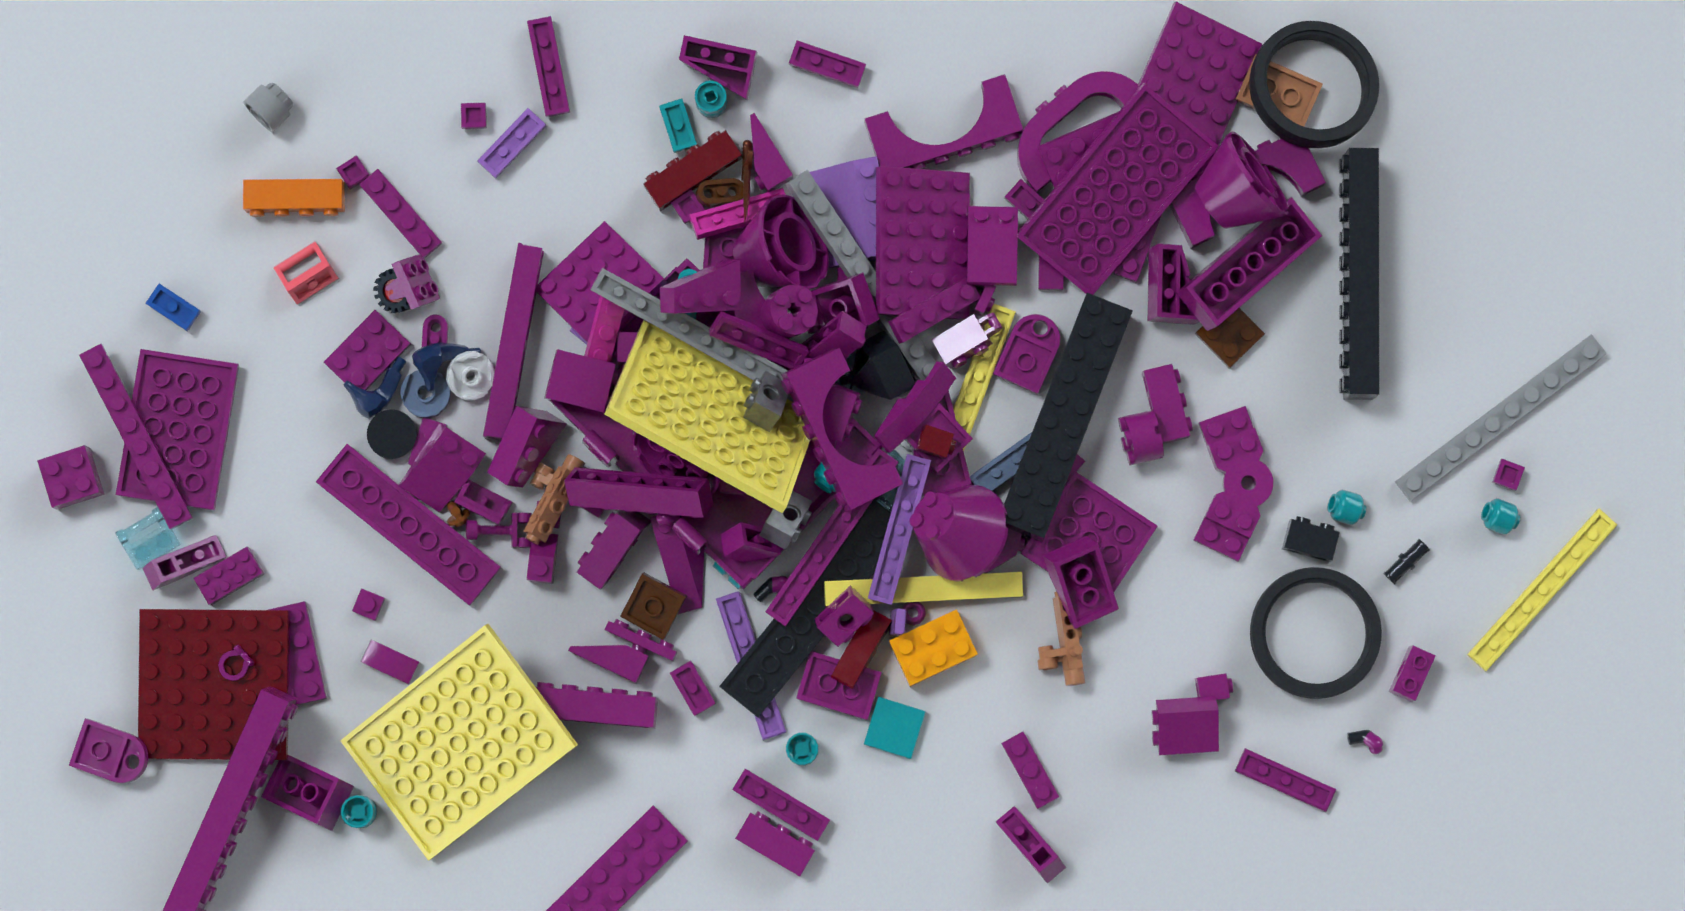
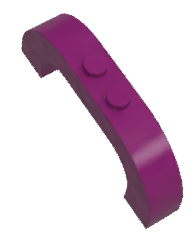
M1109 71L1094 72L1082 76L1068 87L1064 84L1054 93L1055 98L1050 103L1045 100L1035 109L1037 114L1025 126L1017 148L1018 167L1025 183L1038 193L1051 182L1037 147L1040 145L1044 135L1091 97H1108L1115 101L1122 109L1136 92L1138 84L1119 73Z

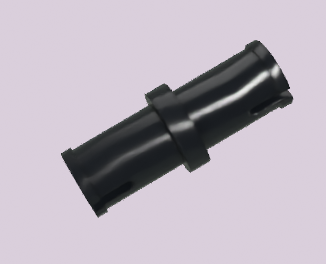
M1418 539L1404 554L1401 553L1398 556L1399 559L1383 574L1395 585L1409 569L1413 570L1415 568L1414 564L1429 552L1430 549L1423 541Z

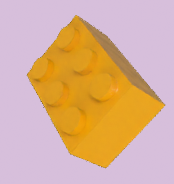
M957 609L889 640V644L909 687L978 655Z

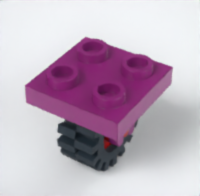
M421 254L391 264L393 268L379 274L380 278H377L374 282L378 284L373 287V291H378V294L374 295V297L381 300L378 305L380 307L385 305L383 310H391V313L412 310L440 299L438 287L432 281L428 272V264Z

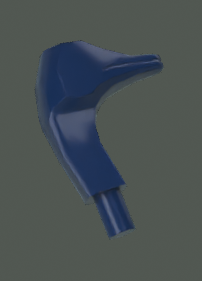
M433 343L415 351L412 359L413 364L424 379L427 391H433L437 371L443 362L454 359L457 355L466 351L481 353V349L468 348L465 345L452 343Z
M398 357L393 366L388 367L381 385L373 391H366L349 381H345L343 385L350 393L356 410L363 417L369 419L387 407L402 375L400 372L406 364V360Z

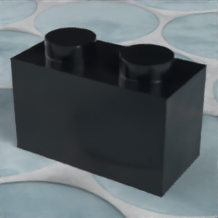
M1299 516L1296 517V520H1289L1282 550L1326 562L1333 560L1340 532L1334 530L1335 526L1326 523H1320V526L1310 524V519Z

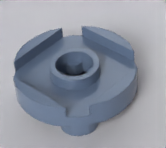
M418 370L412 374L410 373L404 379L400 391L403 404L408 411L421 418H430L441 414L448 406L451 397V390L444 376L437 371L435 388L433 391H430L432 396L423 400L419 391L420 389L424 390L426 387L424 379Z

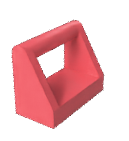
M315 241L273 267L296 304H299L339 279ZM317 253L321 262L288 282L283 273L312 254Z

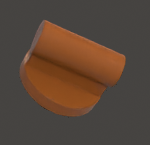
M454 501L447 503V509L452 515L447 520L448 525H455V527L464 525L470 515L469 510L464 509L460 511Z

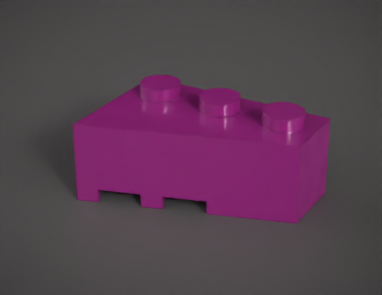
M684 35L679 60L748 100L758 52L756 50Z
M722 260L716 265L709 268L706 267L695 274L685 276L660 287L661 313L675 314L741 310L740 260Z
M619 510L616 514L612 512L604 522L607 526L604 532L601 533L599 531L591 542L593 548L589 553L585 551L579 559L578 564L581 566L576 573L597 588L602 589L624 561L631 547L637 543V538L644 528L650 525L651 520L636 511L626 512Z

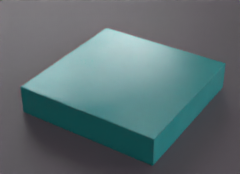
M878 697L864 745L911 759L926 711Z

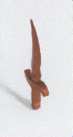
M745 140L742 148L741 181H743L744 224L749 207L750 176L753 158L752 142L750 140Z

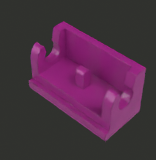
M469 479L462 486L454 501L461 507L497 525L502 524L513 503Z

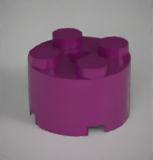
M788 285L772 292L762 304L760 314L762 323L767 330L790 339L807 332L815 325L818 308L809 289L797 285Z
M1153 410L1118 418L1120 431L1124 432V437H1121L1123 451L1126 452L1129 465L1163 458V441L1157 429L1159 424Z

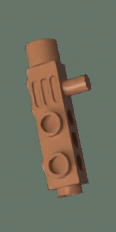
M568 454L562 466H558L556 471L543 463H539L530 484L540 490L546 487V490L524 529V532L527 533V540L539 545L540 541L546 543L568 502L564 480L575 467L583 468L585 462Z
M1054 592L1055 597L1052 599L1060 648L1053 649L1052 645L1038 647L1040 660H1037L1039 670L1058 668V663L1062 662L1066 686L1085 684L1081 656L1083 648L1079 642V639L1082 638L1081 627L1073 628L1057 592Z

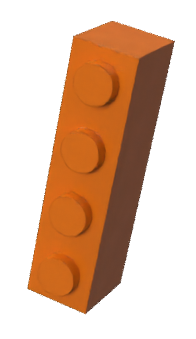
M342 179L243 180V209L253 217L265 216V213L274 212V216L282 217L289 216V212H299V216H314V212H324L325 216H338V212H345V182Z

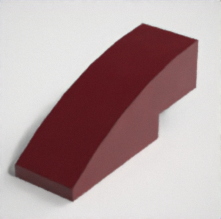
M873 610L874 614L871 620L865 626H860L856 630L831 675V678L851 689L854 688L876 654L877 648L889 631L892 622L891 619Z

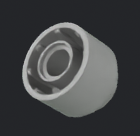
M269 83L266 87L260 85L243 101L248 111L270 132H274L291 115L289 110L293 107L291 99L275 83Z

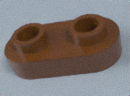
M736 178L703 181L696 190V198L700 204L708 207L721 206L742 200L743 182ZM728 190H734L736 195H729ZM704 192H710L712 197H705Z

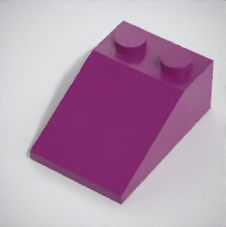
M968 206V285L1017 286L1018 237L1016 236L1018 234V207Z
M439 424L398 486L440 513L471 477L486 453L449 428Z
M1082 537L1043 555L1050 579L1074 629L1119 609L1099 545L1090 537Z
M288 755L287 760L278 761L261 798L333 831L341 814L342 805L349 798L354 786Z

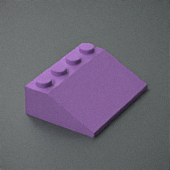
M877 156L853 160L809 172L868 261L876 260V167H879ZM828 249V269L840 267Z

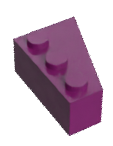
M1158 243L1149 248L1147 321L1190 325L1199 323V320L1176 293L1190 281L1189 276L1191 275L1182 245Z
M516 406L487 473L507 486L523 488L567 423L548 411Z

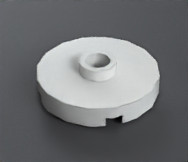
M466 351L457 355L450 362L446 370V381L449 389L456 396L464 400H477L484 397L491 388L495 369L493 363L485 355L476 351ZM473 371L472 377L466 378L467 373Z

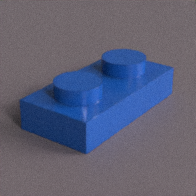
M160 283L145 303L187 332L201 313L198 308Z

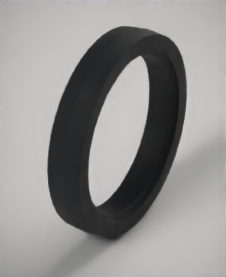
M1301 21L1281 28L1264 42L1256 54L1251 67L1249 89L1257 114L1263 123L1277 136L1301 147L1328 148L1349 140L1369 121L1379 96V76L1372 56L1366 47L1350 32L1327 22ZM1314 40L1329 44L1341 51L1354 65L1361 83V100L1355 115L1347 122L1329 129L1307 128L1288 119L1276 107L1267 85L1268 66L1271 58L1278 50L1293 42Z
M1319 567L1298 569L1274 581L1259 598L1250 624L1252 651L1264 674L1284 691L1310 699L1337 696L1352 689L1362 681L1376 661L1382 638L1379 613L1367 591L1349 576L1332 569ZM1323 583L1334 586L1346 593L1355 602L1362 614L1365 624V644L1362 654L1354 667L1337 680L1320 684L1299 681L1285 673L1276 664L1269 652L1266 642V622L1270 610L1283 593L1297 585Z

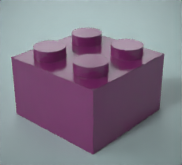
M86 445L37 460L52 508L59 510L105 495L91 449Z

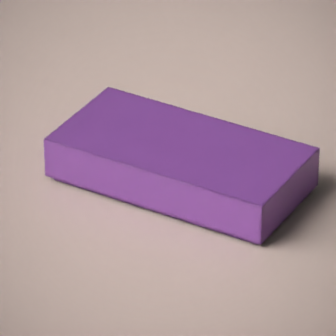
M897 608L890 612L892 622L888 635L899 636L905 632L906 611L905 609Z

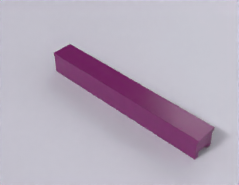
M518 243L483 433L485 439L502 440L516 408L537 293L535 288L539 282L544 255L543 248L523 245L522 243Z

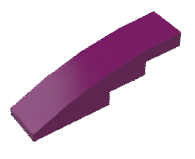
M936 362L925 380H917L905 399L898 398L874 437L886 452L891 453L926 419L956 380V377L944 362Z

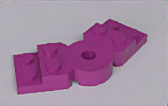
M1246 406L1198 423L1215 470L1225 474L1223 477L1224 492L1214 495L1193 541L1237 562L1240 560L1261 516L1257 506L1264 503L1273 490L1272 473L1263 462L1259 461L1263 449L1256 429L1253 428ZM1244 477H1249L1253 480L1254 487L1252 490H1246L1242 487L1241 481Z

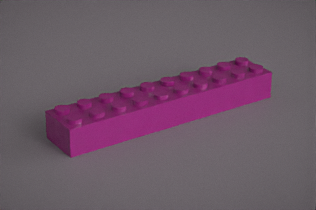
M271 686L261 689L163 911H206L204 910L205 905L208 901H212L217 891L214 885L218 878L221 879L227 869V865L224 863L227 857L232 856L236 849L237 842L234 840L238 833L243 832L248 820L244 818L249 810L252 811L258 797L255 796V793L266 782L268 774L265 771L269 764L272 765L277 757L278 751L275 750L279 742H283L287 735L288 729L285 726L289 719L292 720L298 710V706L295 705L298 698Z

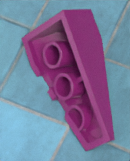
M656 516L650 517L669 585L687 595L678 615L702 608L705 546L703 545L700 548L701 552L696 554L673 532L671 528L674 524L669 526L659 525Z

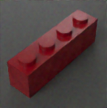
M726 130L722 133L716 131L707 138V143L702 146L697 144L687 151L688 155L680 160L678 157L666 164L667 168L660 173L655 171L645 178L644 188L660 212L689 190H695L703 181L712 179L742 159L741 152Z

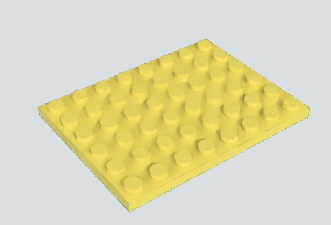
M646 320L642 322L604 413L614 421L621 423L783 513L788 505L810 442L804 434L802 428L804 423L801 416L798 417L792 408V403L794 402L786 400L781 417L771 431L768 432L743 418L747 409L744 407V403L749 394L752 393L749 389L754 380Z
M489 624L484 625L340 740L428 861L578 746L575 739Z

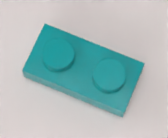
M683 99L659 105L673 152L677 153L697 145Z

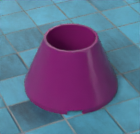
M1233 131L1226 135L1195 184L1199 198L1216 222L1225 229L1284 217L1288 214L1286 210L1289 209V206L1277 181L1267 166H1262L1254 155L1257 154L1255 150L1239 134Z
M782 194L768 199L736 239L733 247L734 259L740 260V272L753 271L758 287L782 288L788 285H797L810 290L818 286L828 271L829 253L827 246L795 198L789 195Z

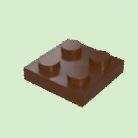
M1240 308L1217 327L1207 331L1202 326L1195 332V335L1228 368L1233 366L1265 334Z
M643 572L620 617L664 640L687 595Z

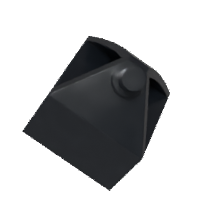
M885 331L865 340L864 345L856 351L853 371L839 378L841 385L851 384L861 390L889 400L911 390L915 385V381L898 345Z

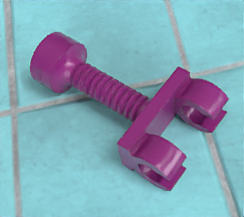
M511 513V525L481 526L477 523V520H467L466 539L477 540V537L481 534L511 535V548H531L532 542L527 540L526 537L517 538V523H528L532 513Z

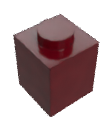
M924 425L915 450L945 459L948 454L952 455L956 445V441L953 440L954 434Z

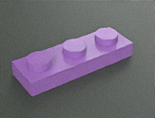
M527 108L477 162L496 179L546 127V124Z

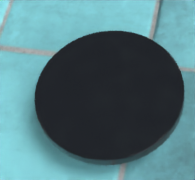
M395 409L384 410L376 414L370 421L367 428V440L371 449L379 456L387 459L400 458L413 448L416 441V427L406 413Z

